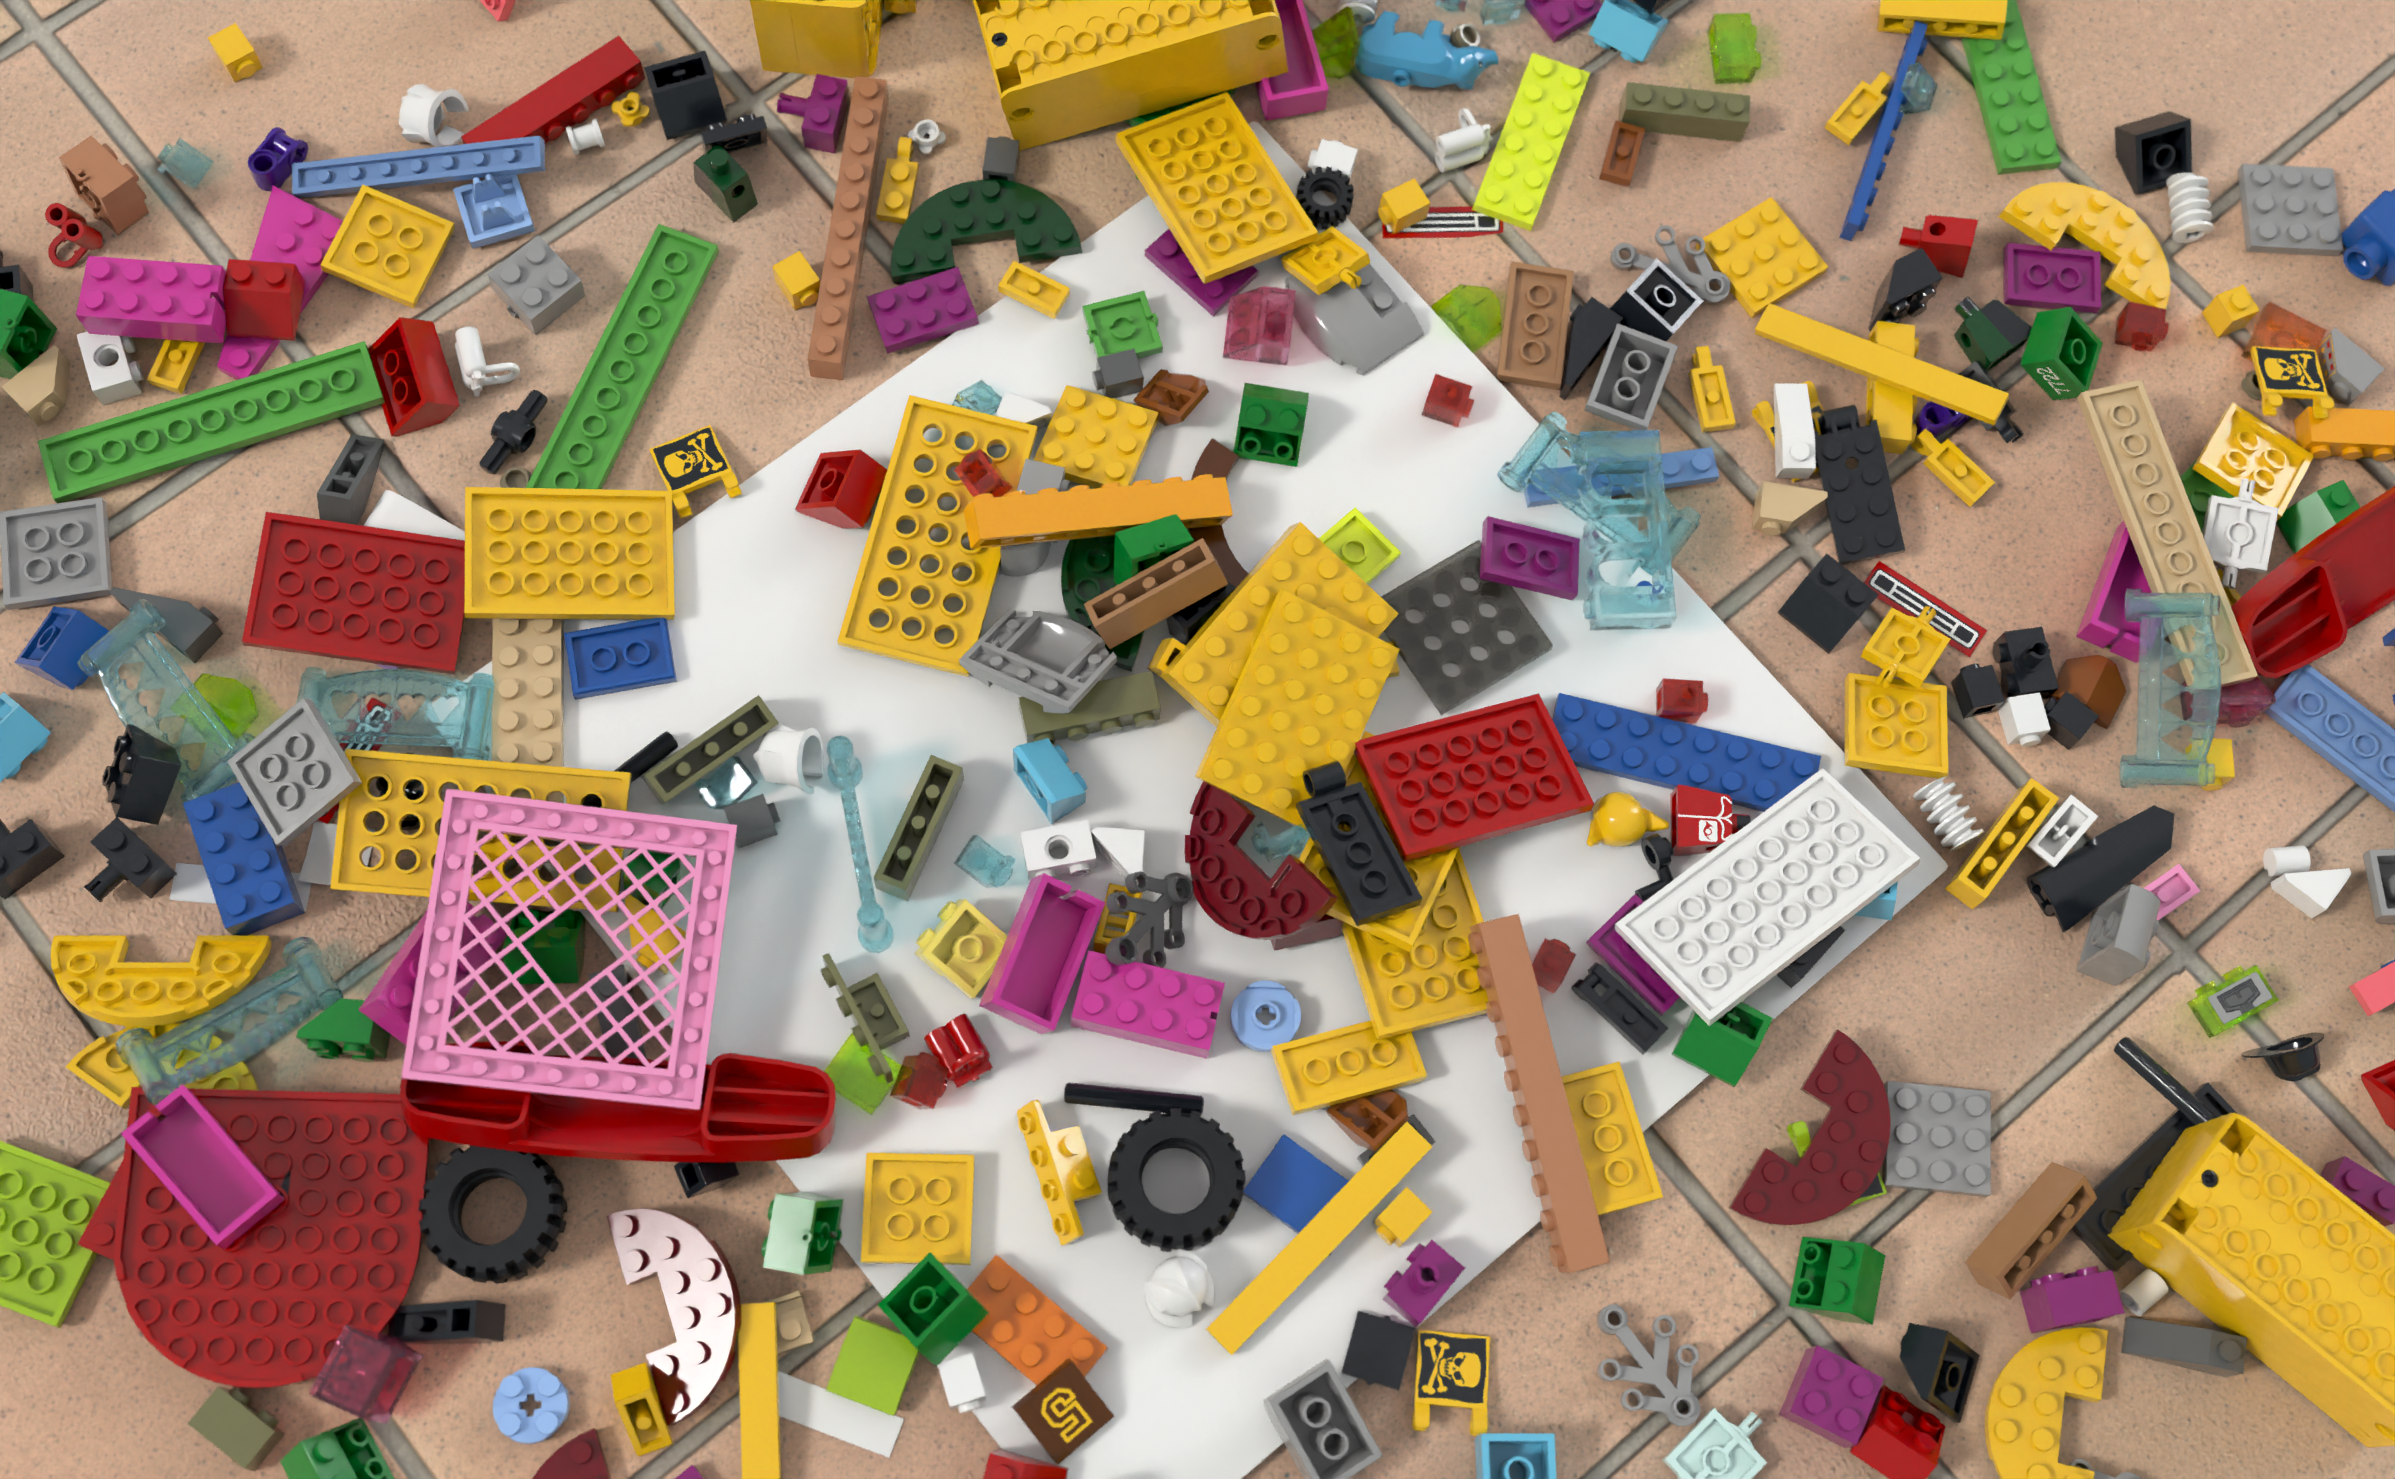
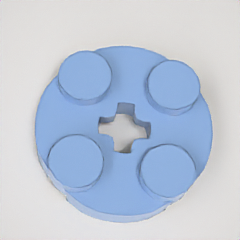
M1267 980L1254 982L1241 991L1233 1002L1230 1013L1232 1030L1242 1045L1259 1052H1271L1274 1045L1292 1041L1297 1033L1301 1022L1300 1005L1295 996L1293 997L1286 990V987L1280 983ZM1262 1008H1269V1014L1275 1015V1020H1271L1269 1025H1263L1261 1020L1256 1019V1014H1260Z
M524 1368L512 1375L506 1376L501 1381L493 1400V1416L501 1433L516 1442L524 1444H537L548 1440L558 1431L560 1426H563L570 1410V1398L566 1387L558 1377L542 1368ZM530 1395H534V1399L541 1402V1408L535 1409L533 1416H527V1411L522 1409V1403L526 1402Z

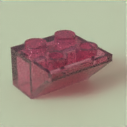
M1263 286L1230 297L1223 358L1287 365L1296 290Z
M2258 677L2252 681L2205 690L2204 692L2192 695L2186 681L2179 686L2184 724H2197V727L2200 728L2213 727L2217 724H2229L2233 728L2248 726L2253 719L2264 714V711L2276 702L2275 695Z
M345 1325L322 1370L318 1373L309 1394L362 1419L387 1424L423 1355L393 1336Z

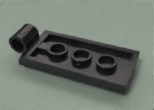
M1855 404L1822 411L1826 434L1819 435L1818 432L1814 433L1815 457L1822 490L1828 492L1825 504L1838 563L1845 565L1904 553L1905 546L1877 420L1870 421V425L1860 427ZM1849 458L1856 459L1858 467L1855 469L1847 468L1846 460Z
M1338 761L1305 770L1303 772V781L1308 794L1312 798L1296 803V809L1356 926L1419 906L1422 897L1362 783L1359 782L1346 786V776ZM1340 824H1346L1350 827L1351 830L1349 832L1341 831L1338 828V826Z

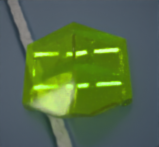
M1346 6L1312 30L1325 77L1341 79L1348 76L1355 65L1360 41L1351 7Z
M1459 284L1430 306L1472 353L1502 330L1500 300L1488 287Z
M205 673L200 675L171 708L172 711L202 735L227 751L259 716L253 693L249 688L234 678L212 676Z

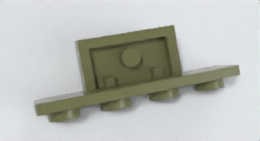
M827 953L822 956L825 967L820 969L821 974L829 988L836 987L840 997L836 998V1002L843 1016L846 1018L851 1015L856 1025L851 1030L860 1047L866 1045L872 1056L868 1057L867 1060L876 1077L882 1075L885 1082L889 1084L894 1081L892 1071L881 1050L909 1037V1030L878 973L847 987L830 954Z

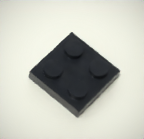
M749 114L738 118L737 123L725 126L724 123H715L707 126L706 131L701 132L704 153L716 145H721L728 153L767 143V126L764 116L756 117L755 114Z

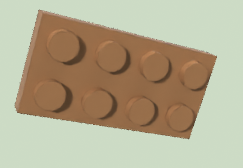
M1511 261L1496 373L1498 381L1559 390L1562 380L1574 271Z

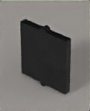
M1358 1311L1341 1373L1365 1380L1369 1386L1375 1383L1399 1391L1416 1328L1391 1321L1389 1316L1381 1318Z

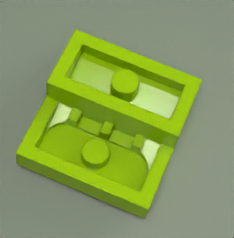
M855 1316L841 1347L826 1391L895 1416L898 1412L908 1379L913 1373L919 1351L902 1332Z

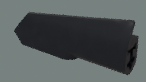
M2153 805L2089 840L2083 847L2063 857L2054 868L2048 865L2027 877L2028 888L2044 914L2049 917L2055 913L2062 932L2068 931L2171 849L2174 813Z

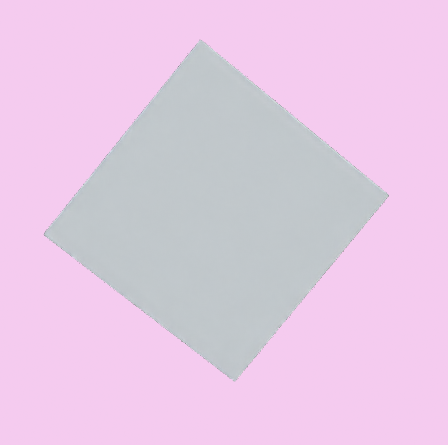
M1258 122L1249 123L1248 125L1296 197L1299 181L1302 176L1306 177V173ZM1322 190L1312 195L1313 200L1320 205L1329 206L1334 204ZM1148 195L1081 243L1082 253L1062 256L1039 272L1070 288V295L1055 319L1005 296L977 316L978 325L956 331L740 484L741 495L729 498L728 494H726L673 532L674 620H667L677 682L575 700L564 637V767L614 771L662 733L668 731L676 739L678 747L648 770L650 771L758 695L780 724L795 731L811 727L819 732L823 744V777L803 774L805 783L814 788L813 794L806 793L791 785L777 784L764 780V776L754 759V753L759 750L760 743L766 734L776 731L779 724L662 805L641 776L630 785L629 812L729 824L724 807L764 794L767 804L774 802L781 821L775 823L778 835L739 849L735 841L706 1064L711 1065L712 1061L722 1054L734 1053L813 1066L829 1075L835 1085L836 1121L831 1142L822 1152L809 1158L778 1160L776 1162L800 1192L844 1199L839 1224L842 1238L839 1242L883 1298L917 1264L861 1263L866 1153L961 1154L975 1156L971 1265L945 1266L968 1289L997 1254L1108 1347L1107 1351L1086 1375L1085 1379L1114 1417L1058 1464L1069 1468L1066 1479H1242L1283 1443L1264 1405L1265 1398L1325 1359L1331 1361L1345 1388L1358 1379L1341 1373L1358 1311L1381 1318L1389 1316L1391 1321L1414 1327L1383 1300L1384 1296L1389 1292L1383 1286L1397 1270L1401 1274L1407 1270L1411 1263L1406 1258L1419 1243L1425 1247L1433 1240L1465 1267L1464 1271L1421 1322L1423 1323L1540 1222V1212L1543 1211L1540 1197L1535 1195L1532 1188L1531 1177L1534 1176L1531 1162H1528L1523 1154L1522 1142L1525 1141L1522 1127H1519L1514 1119L1513 1107L1516 1104L1513 1092H1509L1505 1084L1504 1072L1507 1069L1504 1058L1499 1056L1496 1049L1495 1037L1498 1034L1495 1023H1492L1487 1013L1415 1030L1412 1031L1427 1077L1424 1081L1392 1090L1406 1099L1408 1116L1410 1117L1414 1114L1435 1140V1143L1432 1145L1433 1147L1233 1355L1206 1328L1297 1235L1296 1232L1245 1195L1242 1197L1234 1219L1231 1220L1227 1229L1221 1235L1218 1234L1212 1239V1242L1203 1247L1199 1245L1188 1251L1195 1254L1208 1266V1272L1212 1276L1215 1290L1213 1307L1202 1302L1200 1311L1191 1312L1193 1327L1187 1328L1167 1326L1152 1316L1147 1306L1143 1282H1148L1159 1264L1166 1259L1176 1257L1178 1249L1165 1252L1160 1251V1247L1153 1245L1148 1247L1140 1243L1141 1240L1135 1235L1131 1237L1124 1230V1225L1120 1220L1116 1219L1112 1211L1113 1207L1107 1192V1176L1110 1158L1120 1137L1131 1129L1133 1123L1139 1119L1143 1121L1149 1118V1114L1153 1112L1066 1103L1064 1101L1066 1083H1078L1202 1096L1204 1098V1107L1201 1117L1208 1121L1212 1118L1220 1123L1219 1128L1224 1133H1230L1234 1139L1233 1144L1236 1150L1241 1152L1243 1158L1242 1167L1245 1170L1244 1189L1283 1134L1350 1181L1363 1167L1357 1160V1157L1366 1151L1367 1148L1356 1145L1329 1117L1326 1110L1331 1106L1292 1116L1272 1053L1255 1051L1239 1043L1230 1022L1231 1008L1235 998L1250 984L1265 980L1274 981L1286 987V990L1293 997L1295 996L1300 1005L1301 1022L1292 1041L1369 1021L1370 1016L1343 931L1341 930L1340 936L1274 951L1271 940H1258L1237 935L1218 925L1202 909L1193 893L1192 898L1182 908V931L1185 936V942L1182 947L1169 950L1164 947L1167 960L1163 968L1225 983L1207 1059L1071 1027V1016L1088 950L1093 951L1099 920L1056 1028L1053 1032L1045 1034L1034 1032L980 1007L979 1004L989 980L975 998H969L945 976L937 974L914 953L919 948L916 944L917 939L927 928L935 929L941 921L938 913L949 901L955 903L957 900L966 899L1008 936L1030 882L1027 877L1020 842V832L1086 819L1089 821L1091 831L1095 827L1145 830L1142 872L1149 877L1162 880L1168 874L1180 873L1186 875L1192 881L1190 864L1185 863V835H1190L1193 819L1190 810L1195 796L1203 783L1195 775L1216 731V727L1164 679L1153 673L1161 707L1160 719L1155 720L1153 724L1145 727H1136L1135 724L1122 727L1120 731L1111 734H1103L1102 731L1089 733L1088 737L1076 741H1071L1069 738L1055 740L1053 746L1059 745L1063 749L1069 760L1066 765L1073 774L1078 772L1081 775L1088 789L1085 790L1086 803L1051 824L1014 771L1013 749L1018 745L1027 743L1019 710V697L1023 696L996 684L988 687L972 674L969 677L838 645V637L880 493L877 495L872 506L871 516L863 528L842 529L799 513L795 510L796 505L820 453L861 449L888 469L909 395L994 416L1005 391L1048 406L1052 416L1066 385L1104 396L1102 389L1096 390L1093 381L1092 371H1096L1097 356L1093 344L1089 342L1088 328L1082 312V306L1145 291L1151 312L1157 315V330L1163 351L1162 353L1138 358L1144 376L1143 388L1159 370L1164 369L1169 373L1189 374L1205 380L1209 392L1183 422L1164 426L1159 421L1157 422L1132 483L1147 479L1151 480L1152 484L1163 483L1165 479L1172 477H1182L1183 481L1191 480L1196 464L1212 438L1233 452L1245 383L1309 393L1308 406L1297 467L1238 458L1237 463L1226 480L1233 516L1222 524V528L1234 557L1249 573L1289 526L1301 522L1317 538H1320L1355 507L1401 552L1400 557L1368 584L1399 613L1378 638L1385 642L1393 641V646L1400 649L1396 657L1400 673L1399 676L1386 679L1364 731L1373 735H1380L1538 693L1551 718H1553L1558 694L1571 695L1821 756L1819 770L1823 768L1920 857L1919 865L1898 881L1893 916L1942 875L1948 867L1946 861L1859 768L1845 766V753L1607 497L1527 507L1521 480L1524 472L1576 466L1575 462L1348 218L1343 223L1339 221L1338 227H1335V229L1368 252L1370 265L1401 302H1407L1424 331L1423 336L1365 375L1356 373L1358 367L1344 362L1339 365L1327 357L1312 343L1296 321L1289 305V286L1285 287V279L1292 274L1283 268L1281 261L1282 257L1294 249L1254 264L1253 266L1258 270L1257 277L1213 317L1145 257V249L1169 228ZM1318 223L1316 230L1320 234L1327 229H1322V224ZM1139 392L1114 399L1136 405L1133 399ZM1047 427L1037 431L1030 460L1034 459ZM936 428L928 429L924 433V439L928 442H936L942 437V432ZM962 436L956 441L955 445L961 450H968L974 445V440L969 436ZM1001 444L995 447L990 446L988 449V454L993 458H1000L1006 453V448ZM923 458L916 462L915 469L921 473H926L933 468L934 463L929 459ZM954 466L947 472L948 478L954 481L961 480L966 474V471L959 466ZM992 474L983 475L979 480V484L987 489L993 488L998 482V479ZM1070 481L1069 489L1082 484ZM912 489L907 493L906 499L910 503H919L924 499L925 493L920 489ZM944 497L938 503V507L943 511H951L957 505V501L952 497ZM1490 516L1579 538L1578 595L1574 600H1567L1480 579L1482 526L1486 517ZM909 519L902 520L897 526V530L902 534H910L916 528L915 522ZM937 527L930 532L929 537L934 542H942L947 538L948 531ZM966 536L961 545L967 550H974L970 548L969 537ZM1061 540L1057 544L1051 542L1045 562L1031 574L1019 577L1003 575L1000 564L980 638L1007 610H1015V618L1032 617L1033 611H1041L1069 619L1061 592L1062 561L1069 540ZM901 550L893 551L889 555L888 561L893 565H901L906 561L907 554ZM928 558L921 563L920 568L925 573H933L939 568L940 563L936 559ZM960 566L953 572V577L958 581H966L972 575L971 569L966 566ZM1638 567L1671 589L1667 598L1647 625H1644L1614 603L1619 593L1615 587L1626 573L1632 576ZM886 581L880 586L879 592L884 596H892L897 592L898 585L895 582ZM925 589L916 590L912 595V601L920 605L925 604L929 601L931 594ZM951 597L946 600L944 608L948 612H958L963 606V601L957 597ZM883 612L875 613L870 619V624L876 628H882L887 625L889 616ZM564 619V633L636 621L638 619ZM1164 619L1145 630L1132 672L1113 665L1099 681L1150 671L1147 669V666L1162 639L1174 638L1169 634L1167 620ZM910 620L904 624L903 632L909 636L917 635L921 631L922 625L918 621ZM948 628L940 629L935 635L936 641L941 644L950 643L954 638V632ZM492 661L425 709L427 717L459 758L492 761ZM933 755L963 767L964 781L907 902L876 889L873 877L930 756ZM1576 766L1594 803L1597 799L1611 792L1631 794L1639 801L1642 808L1652 811L1660 818L1669 822V827L1655 832H1645L1639 841L1625 847H1611L1603 843L1590 847L1586 841L1590 831V823L1593 819L1592 808L1589 812L1460 847V852L1484 922L1519 914L1561 1077L1620 1061L1642 1132H1644L1709 1076L1708 1073L1671 1055L1693 1009L1680 997L1660 1016L1586 942L1635 894V890L1659 880L1656 870L1648 864L1643 854L1641 842L1644 838L1653 834H1659L1662 838H1667L1671 843L1670 794L1673 790ZM484 786V790L491 794V787ZM1239 799L1256 817L1236 844L1272 878L1288 854L1299 859L1310 838V834ZM1732 804V814L1750 815L1751 821L1763 813L1762 811ZM544 840L545 843L550 847L557 846L561 843V841ZM1094 845L1096 868L1090 869L1089 873L1081 876H1071L1070 873L1056 875V879L1072 886L1070 892L1080 890L1104 902L1109 883L1126 887L1125 878ZM1056 847L1049 854L1054 859H1063L1068 855V852L1062 847ZM1709 853L1671 856L1669 868L1673 879L1677 878ZM685 856L695 869L696 858ZM680 861V880H682L690 872ZM551 862L543 864L553 878L556 879L559 872ZM578 873L575 874L580 884L585 885L593 881V878ZM694 878L678 889L689 904L691 902ZM620 886V894H621L622 892H624V887H623V886ZM1146 890L1143 892L1142 899L1155 902L1162 894ZM673 894L662 911L671 920L683 911L685 907ZM619 907L618 912L607 911L601 915V918L612 932L628 920ZM579 909L617 959L622 957L623 953L589 910ZM1169 909L1164 913V930L1169 929ZM1110 912V915H1112V916H1117V917L1126 918V919L1129 918V916H1126V915L1112 914V913ZM689 913L675 923L676 926L687 932ZM1138 914L1136 922L1142 917L1143 914ZM1853 915L1840 925L1845 929L1843 934L1795 986L1790 988L1775 975L1742 1002L1772 1017V1020H1774L1888 920ZM1107 926L1106 928L1125 933L1124 929ZM628 927L616 937L627 951H630L632 945ZM1150 930L1137 943L1138 956L1135 960L1136 962L1143 963V954L1146 950L1150 949ZM684 950L672 965L680 976ZM636 953L632 956L636 961L638 958ZM827 953L830 954L847 987L878 973L909 1030V1037L881 1050L892 1071L894 1081L889 1084L885 1082L882 1075L878 1077L874 1075L867 1060L868 1057L872 1056L866 1045L860 1047L851 1030V1028L856 1026L851 1015L846 1018L843 1016L836 1002V998L840 997L836 987L829 988L821 974L820 969L825 967L822 956ZM628 960L622 963V966L625 967L633 980L639 976ZM1594 963L1602 965L1668 1027L1666 1032L1643 1055L1596 1010L1573 992L1572 986L1578 979L1583 980L1589 974L1588 969ZM638 964V965L642 968L643 971H646V970H647V969H645L644 967H642L640 964ZM656 969L648 975L659 991L676 980L669 970L664 974ZM644 980L637 984L649 1000L655 996ZM679 984L664 995L675 1011ZM1601 984L1594 988L1600 996L1607 991ZM660 1000L653 1004L664 1019L671 1016ZM1262 1008L1261 1013L1256 1014V1019L1261 1020L1263 1025H1269L1271 1020H1275V1015L1269 1014V1008ZM967 1014L990 1053L989 1061L993 1068L991 1071L988 1070L978 1076L980 1078L978 1081L973 1082L971 1080L957 1088L953 1081L945 1077L924 1041V1037L936 1028L945 1026L955 1017ZM674 1020L669 1023L672 1029L674 1028ZM1033 1100L1040 1101L1050 1132L1074 1126L1080 1127L1102 1191L1096 1197L1074 1202L1084 1235L1066 1245L1060 1244L1058 1236L1053 1230L1052 1218L1047 1203L1042 1197L1041 1185L1035 1167L1030 1162L1028 1146L1018 1126L1017 1110ZM1168 1148L1157 1152L1148 1160L1142 1173V1186L1146 1197L1156 1208L1164 1212L1173 1214L1189 1212L1202 1203L1209 1190L1210 1179L1206 1165L1197 1155L1185 1149ZM1408 1187L1432 1211V1214L1400 1247L1395 1243L1388 1245L1376 1233L1375 1230L1378 1227L1373 1222ZM832 1232L833 1235L837 1237V1232ZM971 1331L942 1362L973 1353L986 1399L981 1400V1407L972 1412L1002 1450L1056 1464L1012 1408L1015 1403L1036 1385Z

